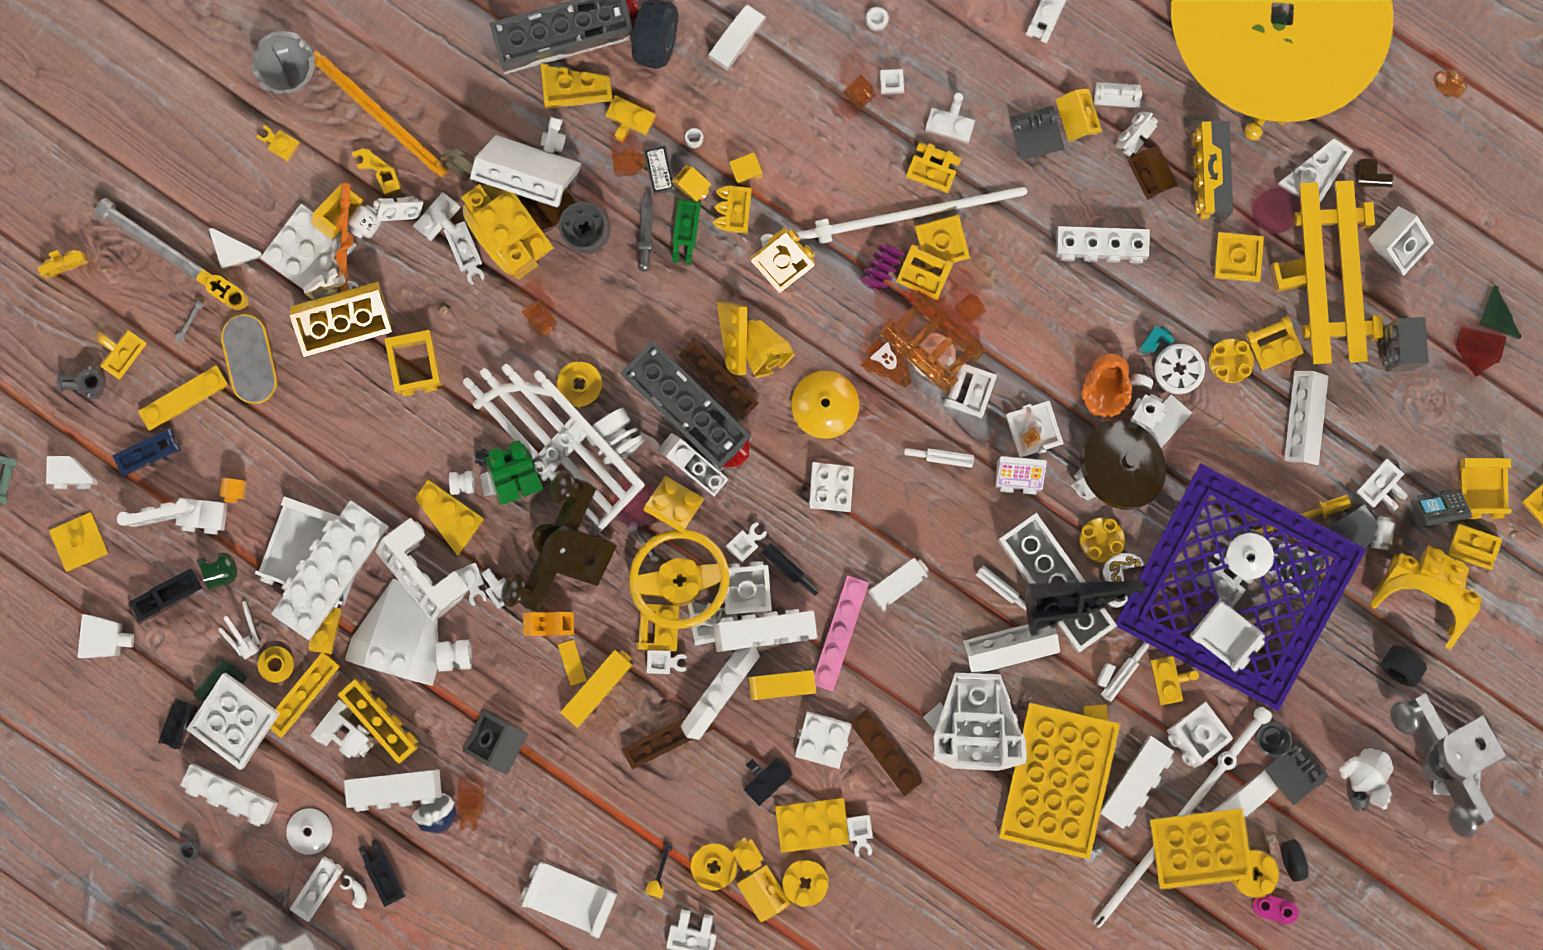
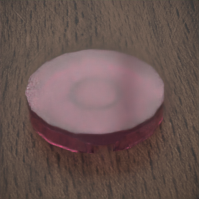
M1271 188L1264 191L1256 199L1253 206V218L1256 224L1271 234H1281L1289 230L1294 225V213L1299 212V205L1295 197L1290 192L1281 188Z
M625 484L622 489L627 492L633 484ZM645 484L616 516L622 523L630 527L639 528L648 525L655 517L643 509L655 491L651 486ZM617 495L614 498V504L619 500Z

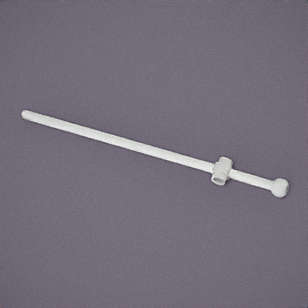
M1025 187L1009 189L835 225H829V220L824 219L815 221V229L796 233L800 237L799 241L818 238L819 244L833 241L832 234L1024 196L1027 193V189ZM764 234L761 237L762 248L768 244L767 240L774 235Z
M1263 706L1255 710V719L1229 751L1219 754L1216 768L1177 816L1190 815L1224 771L1235 767L1237 764L1236 756L1262 724L1271 721L1272 713ZM1229 756L1230 763L1225 765L1224 759ZM1154 846L1093 922L1094 925L1104 916L1097 928L1104 924L1156 858Z

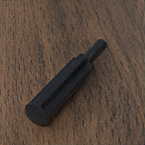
M771 543L763 549L761 553L794 583H801L814 596L819 593V590L803 577L805 573Z

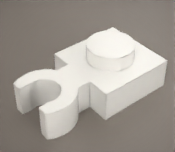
M333 268L328 272L326 278L319 275L303 287L304 294L312 300L337 293L336 287L345 284V275L342 274L340 277L335 278L338 276L337 269Z
M757 522L749 528L748 535L742 530L725 546L740 563L758 548L754 541L762 540L767 534L766 531L761 535L755 534L754 529L759 525Z
M477 563L455 571L457 575H462L468 583L467 587L469 588L468 591H470L469 601L471 605H476L474 597L478 594L482 596L483 601H487L486 593L479 588V586L485 583Z
M648 650L647 673L670 674V668L684 672L686 668L679 667L677 662L679 659H687V656L679 654L675 658H671V651Z
M870 815L847 818L850 841L857 840V845L854 848L856 857H859L860 847H866L868 855H871L872 848L866 840L873 838Z

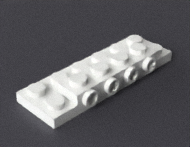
M350 500L338 519H335L334 522L330 520L325 525L322 531L325 535L321 541L317 539L311 545L309 551L312 553L307 560L303 558L296 567V570L299 572L295 578L292 579L290 577L283 586L285 590L284 596L271 615L307 640H311L389 526Z

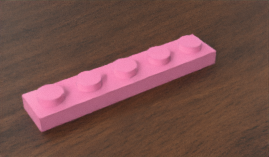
M847 575L814 674L815 685L830 691L834 690L869 582Z

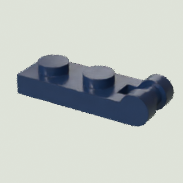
M173 430L163 431L113 455L121 476L125 477L158 460L181 451L179 443H176L173 438L175 436ZM165 441L167 448L161 449L159 443Z

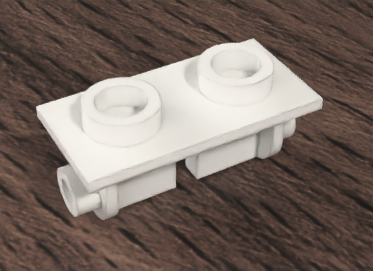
M1096 82L1094 105L1140 108V99L1142 97L1141 85Z
M1144 111L1138 113L1133 118L1131 126L1119 135L1115 147L1124 149L1123 152L1128 157L1132 154L1135 155L1144 144L1139 136L1142 135L1145 139H1148L1157 128L1156 124L1158 121L1152 117L1153 113Z
M414 196L397 198L396 202H394L393 198H378L377 201H374L373 206L375 210H378L377 221L419 219L423 201H419Z

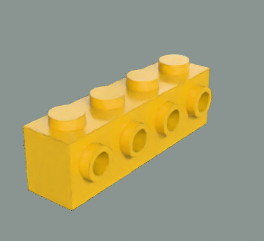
M354 679L338 696L398 764L403 763L419 749L416 745L418 742L417 738L410 731L406 733L401 728L403 725L402 721L395 714L391 716L386 711L388 708L387 704L380 697L376 699L371 694L373 689L365 680L361 682L359 679Z

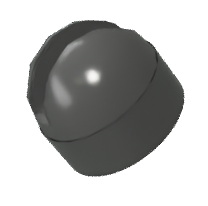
M1354 792L1351 794L1353 809L1356 811L1362 809L1364 811L1368 808L1370 796L1367 793Z
M186 841L181 844L179 852L182 858L191 860L199 855L200 848L197 842ZM193 847V850H194V851L191 852V853H188L187 849Z

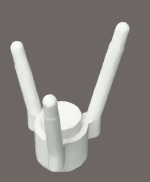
M243 601L242 604L252 639L249 636L242 638L228 616H225L224 620L239 642L236 643L222 628H219L218 631L231 644L238 655H242L245 660L260 651L258 645L261 642L257 637L247 602Z

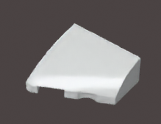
M696 602L688 604L689 618L702 613L711 603L707 605ZM725 607L719 608L709 619L691 627L694 644L701 645L715 642L713 624L720 623L721 618L733 617L734 621H738L737 614L726 615Z

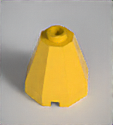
M753 319L747 322L746 356L748 365L755 378L769 376L774 373L772 368L778 365L779 369H781L794 357L795 354L790 344L763 321H755Z

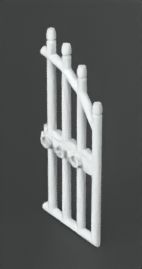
M505 364L502 370L513 383L500 384L491 375L489 370L483 368L480 374L493 388L485 394L478 386L474 385L470 378H465L463 380L465 387L470 389V392L477 399L473 402V406L476 409L484 406L515 441L519 440L521 444H524L532 459L535 472L543 481L548 477L552 481L557 474L555 472L556 468L562 464L572 473L574 478L593 485L568 458V455L575 450L617 495L619 500L612 506L596 490L593 499L603 508L606 514L599 520L589 508L587 509L584 517L593 526L589 531L591 535L597 536L645 486L550 380L546 379V376L538 370L534 373L536 380L541 382V385L524 382L513 371L511 366ZM521 391L558 431L553 439L542 430L509 392ZM536 394L553 397L571 419L564 425ZM499 395L545 445L540 453L531 446L490 400ZM587 435L633 484L627 492L621 488L580 443Z

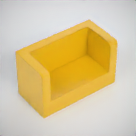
M341 184L314 211L311 219V224L331 240L340 232L336 228V223L341 213ZM351 190L348 219L358 206H362L363 201Z
M1305 258L1279 264L1275 262L1270 265L1276 292L1307 286Z

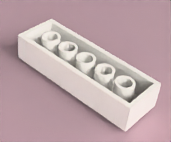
M1037 513L997 540L1027 584L1085 582ZM1105 608L1075 620L1068 618L1057 623L1058 628L1076 653H1080L1117 626Z

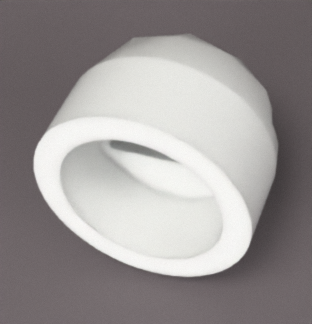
M696 128L689 129L685 134L686 144L694 149L700 147L703 143V133Z

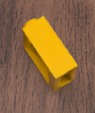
M430 330L385 338L396 394L408 397L415 395V391L424 390V393L436 391L438 386H442L433 334ZM426 343L433 379L401 385L394 349Z

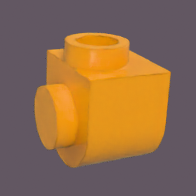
M221 478L219 497L224 498L223 502L237 503L238 499H245L246 481Z

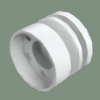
M624 408L612 412L592 426L622 460L633 454L645 441L642 435L631 439L637 434V428L625 430L630 424L631 419ZM587 435L586 439L591 446H597ZM601 450L597 453L599 457L605 455ZM608 457L602 461L605 467L613 464Z

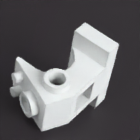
M340 699L310 735L316 741L326 746L331 740H334L340 746L339 751L348 758L351 756L365 757L367 751L374 746L373 738L368 735L370 732L360 724L357 727L348 720L353 712ZM345 725L350 731L342 740L337 735V732Z

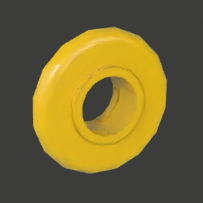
M278 646L269 647L264 650L259 656L257 663L261 676L273 683L286 680L291 675L294 667L290 652ZM273 658H278L282 662L281 669L278 671H272L269 667V663Z

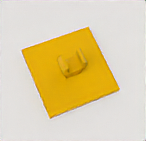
M92 512L49 530L66 572L109 554Z

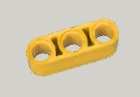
M814 670L748 677L751 700L816 693Z

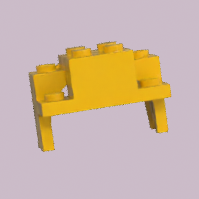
M479 184L461 197L465 202L463 216L470 230L493 261L509 276L520 280L539 266L536 261L554 249L515 193L488 184L483 187Z
M1428 546L1418 561L1402 553L1399 556L1393 555L1386 574L1373 591L1370 605L1376 609L1388 595L1401 589H1419L1440 602L1449 605L1456 620L1447 631L1449 640L1445 648L1452 649L1455 642L1479 612L1482 597L1475 591L1465 588L1469 567L1463 562L1445 555L1443 551Z

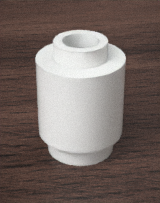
M1378 516L1376 520L1378 529L1374 532L1377 539L1371 543V548L1389 551L1390 545L1393 543L1395 523L1391 522V518Z

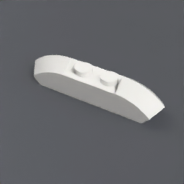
M756 647L737 649L682 723L681 728L686 737L698 740L702 737L760 657Z

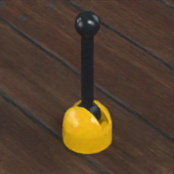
M671 843L664 844L663 848L665 851L656 880L648 883L644 894L662 899L664 887L660 879L668 853L673 848Z

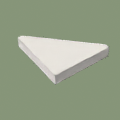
M213 228L209 229L222 269L262 256L261 252Z

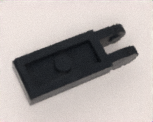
M375 839L371 843L378 856L377 860L371 862L369 853L364 846L359 848V852L383 906L386 907L406 897L387 856L384 855L379 842Z

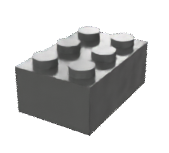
M1425 317L1397 318L1383 327L1384 338L1380 339L1381 344H1384L1385 353L1382 354V365L1386 367V373L1414 371L1429 363Z

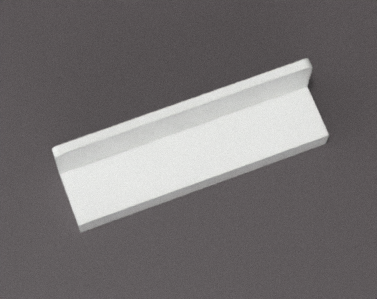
M1294 371L1284 461L1319 465L1328 375L1315 371Z
M1026 624L964 640V648L969 660L971 673L979 674L1059 653L1060 647L1056 628L1047 626L1037 630L1038 634L1031 635L1029 626Z

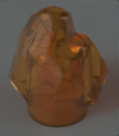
M1457 70L1438 71L1434 75L1436 88L1445 97L1453 96L1454 98H1459L1467 88V84L1463 81L1464 75Z

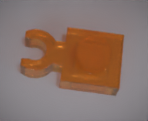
M461 789L458 813H465V817L460 822V829H465L466 821H471L473 823V831L477 830L478 821L475 818V814L482 815L484 791Z

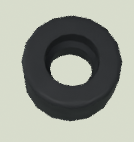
M1398 645L1392 646L1381 661V668L1390 678L1408 687L1416 686L1427 670V665L1420 656Z

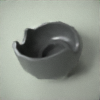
M1271 721L1263 724L1257 730L1256 742L1263 753L1272 758L1286 755L1291 749L1293 739L1291 732L1284 724Z

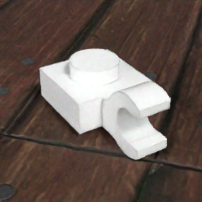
M490 568L481 573L490 585L485 591L496 607L500 609L505 605L501 598V590L506 579L503 577L498 581Z

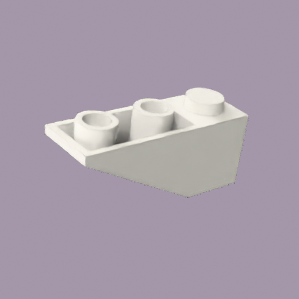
M673 433L668 436L657 450L714 497L728 481L726 476Z

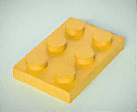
M844 798L775 806L781 853L849 844Z

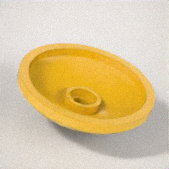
M818 371L803 378L796 386L792 395L791 410L797 425L805 433L820 439H831L844 434L854 424L859 412V397L853 384L843 375L833 371ZM823 399L829 400L830 405L828 407L821 405Z

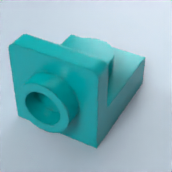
M1155 326L1138 351L1143 355H1146L1149 351L1153 353L1161 343L1158 341L1159 338L1170 345L1175 340L1171 336L1172 332L1163 326L1160 328Z

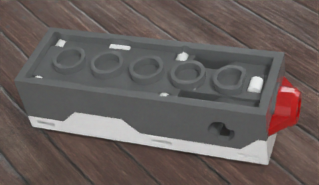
M571 0L489 24L504 74L540 65V63L551 62L633 39V30L639 8L635 0Z
M653 341L620 373L627 383L719 471L723 468L740 467L750 456L749 442L752 436Z

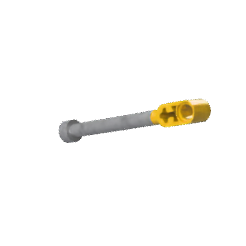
M107 198L102 199L96 206L93 217L102 223L109 221L204 285L208 293L233 310L242 311L248 306L249 298L246 293L223 277L210 274L115 210L116 204ZM216 283L220 284V286L227 290L226 293H222L214 285ZM236 294H241V302L233 305L232 297Z

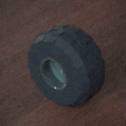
M647 0L642 3L635 21L631 50L632 58L637 64L660 69L669 62L678 28V10L671 2Z

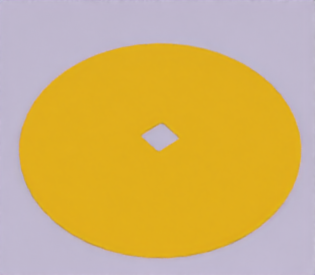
M1172 0L1171 20L1176 45L1183 61L1198 83L1208 93L1233 110L1254 118L1274 122H1296L1332 113L1348 104L1366 89L1380 70L1388 53L1393 31L1392 0ZM1272 3L1294 5L1292 25L1271 23Z

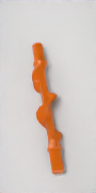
M341 183V213L336 223V228L341 232L340 248L336 251L334 260L337 262L340 270L338 277L343 274L346 280L344 285L338 287V293L347 291L349 280L347 250L354 244L353 234L348 232L351 183Z

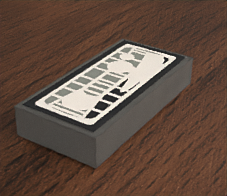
M666 145L644 150L653 195L675 191Z

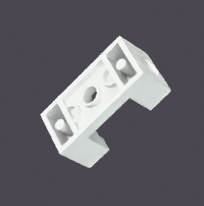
M409 518L382 538L375 552L432 622H434L463 599L469 590L467 587L468 583L462 575H457L454 571L434 587L431 585V579L427 574L420 572L415 559L410 556L412 552L418 549L419 542L423 540L425 534L422 526Z

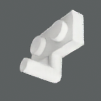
M961 93L954 95L950 112L932 108L925 131L969 143L975 120L958 115L963 95Z
M442 192L413 227L430 241L442 228L453 234L457 228L450 219L461 207Z

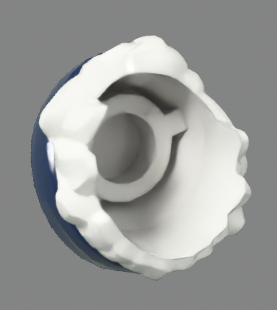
M442 794V797L435 798V803L423 804L422 807H419L413 813L412 818L420 830L442 834L451 828L457 811L452 798L447 796V794Z

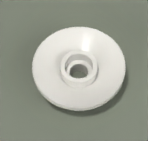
M1245 533L1239 535L1228 547L1227 561L1229 567L1239 577L1245 579L1259 578L1266 574L1273 564L1274 553L1272 546L1266 538L1259 534ZM1249 553H1253L1255 555V559L1253 561H1248L1246 559V556Z
M312 808L296 812L290 818L286 829L287 839L291 847L297 852L306 855L316 854L324 850L330 843L333 833L329 818L320 810ZM307 827L312 830L310 836L304 834V830Z

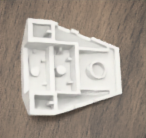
M392 579L352 636L345 661L433 686L438 670L436 659V642H439L438 619L432 622L400 581Z
M954 674L933 737L934 760L953 769L998 771L1026 763V740L1020 731L1017 716L1012 710L1010 698L1001 675Z

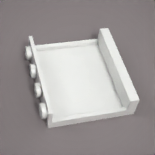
M495 135L475 157L470 179L558 207L563 191L569 183L576 184L581 163Z
M283 497L281 503L283 508L259 571L255 572L256 575L261 576L260 581L271 585L276 581L282 584V589L290 577L294 579L299 571L296 570V567L303 558L306 560L312 553L309 549L314 541L317 539L321 541L325 535L322 532L325 525L330 520L334 522L339 517L287 497ZM355 577L353 578L349 586L346 588L342 596L339 598L334 608H337L338 604L345 606L346 600L348 598Z

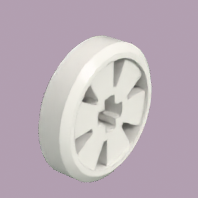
M1174 344L1166 347L1160 352L1154 363V376L1157 383L1165 391L1172 394L1180 395L1193 391L1199 386L1205 374V364L1202 356L1196 349L1186 344ZM1176 363L1185 367V370L1182 371L1183 375H1180L1179 372H1174L1173 368L1176 367Z

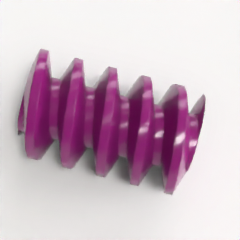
M889 244L878 245V250L881 253L874 252L873 254L877 261L870 260L869 265L871 268H865L864 270L867 276L860 277V281L866 287L880 294H883L879 290L880 287L886 289L888 287L884 280H892L888 273H896L897 271L893 264H901L897 257L906 256L902 251Z

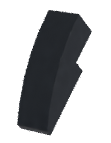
M189 569L129 601L128 607L139 625L201 590L202 587L192 569Z

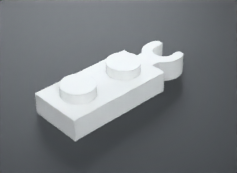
M463 221L455 225L457 228L455 233L451 234L445 229L444 232L461 272L468 270L467 280L471 285H474L472 277L475 274H479L482 281L485 280L484 273L477 268V266L483 263L467 225Z

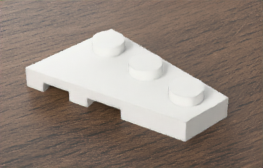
M1333 139L1277 185L1300 199L1299 183L1318 182L1319 201L1321 202L1353 150Z

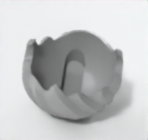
M280 30L267 34L259 41L257 50L253 52L254 61L250 65V69L264 90L272 91L275 94L294 93L301 90L311 80L316 65L315 56L309 44L298 34Z

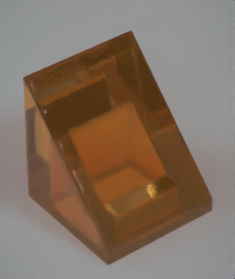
M1035 427L1021 436L1028 448L1042 440Z

